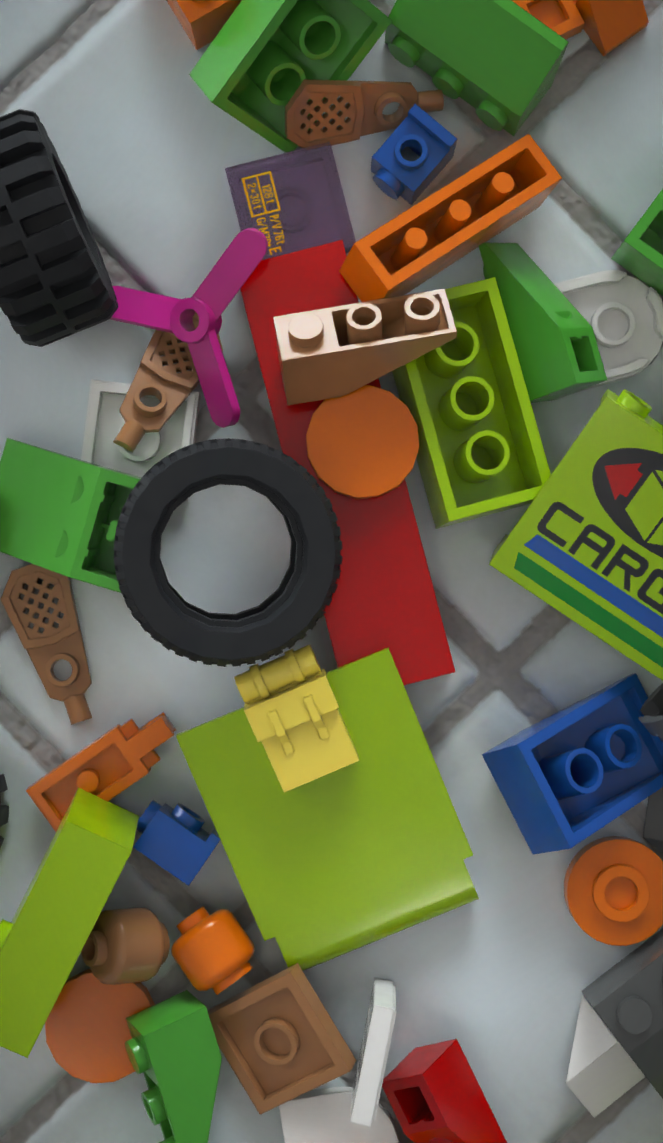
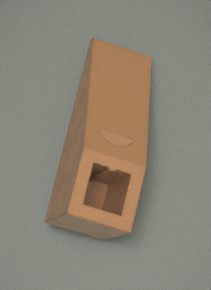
M445 289L273 317L278 359L287 406L345 396L457 338V330Z

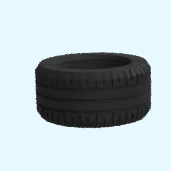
M229 438L212 439L188 445L169 454L149 469L135 485L122 508L116 527L114 541L116 578L125 603L132 612V616L141 624L140 626L144 631L151 635V638L160 642L167 650L171 649L175 651L176 655L187 657L196 663L197 661H202L206 665L216 664L226 667V664H232L233 667L241 666V664H256V660L261 659L263 662L270 659L273 655L277 656L283 653L282 650L287 647L290 649L299 639L302 640L307 636L306 632L309 629L313 630L319 618L321 619L326 613L324 609L326 605H330L331 597L338 586L336 581L340 579V564L342 565L343 557L340 555V550L343 549L342 541H340L341 533L340 527L337 526L336 522L338 520L332 509L330 499H327L325 495L326 492L319 486L313 475H310L307 469L299 465L293 458L279 450L254 441ZM219 484L246 486L266 496L283 515L291 538L290 565L279 588L259 606L236 614L209 613L186 602L168 582L160 559L161 535L173 511L193 493Z

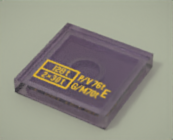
M330 142L225 168L240 230L255 228L260 230L267 238L268 250L262 260L338 240H343L346 253L350 252L356 240Z

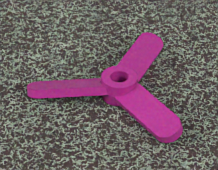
M246 228L236 235L191 298L178 299L121 286H112L117 298L118 309L110 318L111 320L174 333L179 340L188 344L213 422L222 428L233 426L238 422L240 406L217 335L222 325L221 314L267 253V238L260 230L255 228ZM195 312L199 316V324L197 328H195L193 324V316Z

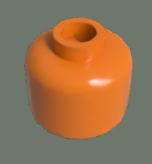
M202 906L176 925L182 936L173 943L171 954L196 990L207 991L212 988L214 993L218 995L253 969L249 960L255 952V946L230 910L219 909L209 914L205 907Z

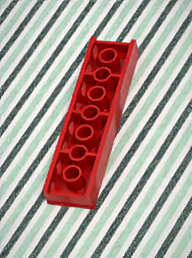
M338 240L261 260L240 291L281 450L285 455L290 456L299 465L307 469L310 475H313L319 486L326 492L327 499H330L332 509L338 519L336 522L337 526L340 527V541H342L343 548L340 550V555L343 556L342 565L340 564V579L336 581L338 586L331 597L330 605H326L324 609L326 612L324 616L337 667H342L389 648L403 685L454 673L455 668L406 481L404 479L398 488L379 497L357 500L335 493L320 481L308 459L306 434L313 413L324 400L287 406L278 359L273 317L359 303L357 295L339 272L347 255L343 240ZM379 378L366 384L381 388Z

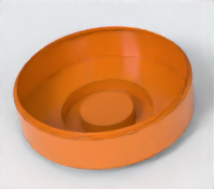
M609 836L590 842L574 856L566 871L564 897L571 916L585 933L605 944L627 946L646 940L663 925V861L654 851L631 838Z

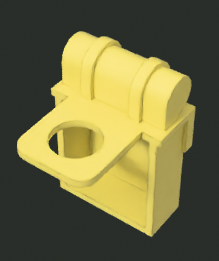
M311 645L296 651L290 649L284 652V656L260 666L255 664L249 667V671L234 676L239 693L245 702L244 712L257 742H262L284 793L359 761L357 750L338 709L339 705L328 682L325 669L321 670Z

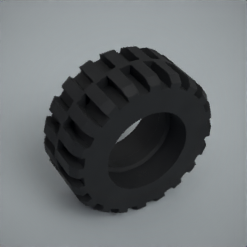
M18 109L0 117V308L4 315H7L16 334L20 335L21 340L25 344L43 347L109 320L118 309V303L93 233L45 127L40 122L36 113Z

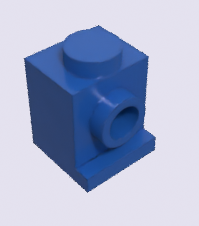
M415 103L408 111V116L372 156L371 172L375 174L373 181L392 199L397 200L401 196L412 205L453 158L457 138ZM409 147L420 158L415 161H407L402 157L401 152L404 148Z
M152 800L138 820L136 830L141 832L142 835L133 848L189 886L219 843L220 837L216 828H214L211 834L202 829L205 821L188 807L178 803L173 809L166 803L161 806Z

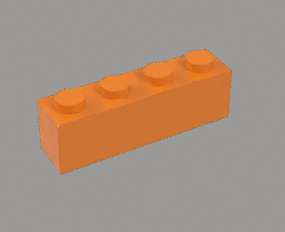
M527 134L355 242L339 272L361 302L403 296L478 248V245L487 242L539 208L562 177L531 135Z

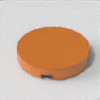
M364 385L342 397L325 399L313 413L306 434L308 459L318 479L335 493L356 500L379 497L398 488L412 471L419 450L418 426L408 406L390 391L371 385Z
M89 968L71 977L65 983L45 1022L46 1043L56 1063L72 1077L90 1083L115 1082L135 1072L125 1048V1042L132 1039L126 1018L155 1005L147 987L141 982L116 985L103 984L93 975Z

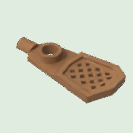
M304 79L285 106V134L287 139L305 151L359 140L360 136L396 129L408 116V111L415 103L425 112L442 111L444 107L442 90L417 92L411 82ZM391 102L399 103L398 109L393 114H382L387 104Z
M196 312L193 316L195 328L199 324V316ZM155 329L137 373L120 407L119 412L125 424L113 443L132 453L145 433L159 432L200 383L188 344L179 340L174 333ZM218 333L217 337H218V340H219V343H220V346H221V349H222V353H223V348H222L220 336H219V333ZM152 395L158 398L160 403L157 406L148 407L140 399L144 396Z
M34 564L11 571L0 600L24 649L27 650L49 697L64 702L71 725L92 718L84 695L92 681L70 577ZM40 579L43 580L42 584L38 583ZM50 583L54 585L52 589L48 588ZM35 589L39 590L38 594L34 593ZM45 593L49 594L47 599L44 598ZM21 594L25 595L23 599L20 598ZM31 598L34 599L33 604L29 603ZM55 598L59 599L57 604L54 603ZM41 603L44 604L42 609L39 608ZM50 608L54 609L53 613L49 612ZM60 612L64 614L62 618L58 617ZM36 613L40 614L38 619L34 617ZM45 618L49 619L48 623L44 622ZM55 622L59 623L57 628L54 627ZM31 623L35 624L33 628L29 627ZM41 627L44 628L43 633L39 632ZM61 659L68 661L72 666V674L65 681L59 680L53 671L54 665Z

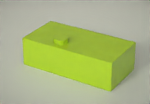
M495 277L445 289L457 330V338L392 371L399 398L408 406L418 426L419 450L416 459L436 529L531 504L551 475Z
M79 787L12 921L8 922L2 919L0 922V1046L28 1058L132 852L139 815Z

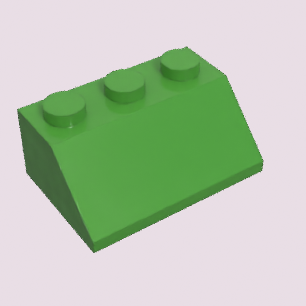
M241 0L189 75L213 104L291 156L298 145L286 137L285 106L303 80L347 81L392 20L369 0Z
M397 0L388 16L392 22L387 27L385 33V43L395 59L407 67L412 68L416 65L432 77L433 84L438 90H442L444 95L452 99L460 97L476 109L477 116L484 124L497 131L504 129L512 136L517 133L552 86L569 43L512 0Z

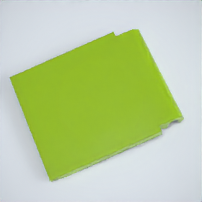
M389 648L326 673L328 682L338 702V709L357 750L359 761L285 793L262 742H257L244 712V707L176 734L178 743L264 941L273 937L276 938L288 968L298 963L302 971H305L479 899L463 860L473 856L472 850Z

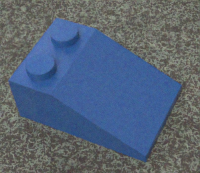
M636 673L520 731L482 754L533 855L573 848L663 787V742L657 736H652L638 719V717L644 716L640 709L649 697Z

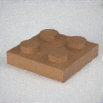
M298 963L208 1010L218 1046L260 1115L350 1072L357 1061Z

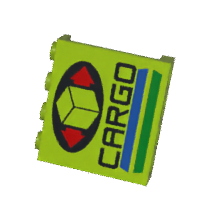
M607 389L601 398L599 407L510 534H505L498 544L489 565L663 681V425L648 416L653 408L635 394L624 389L618 396Z

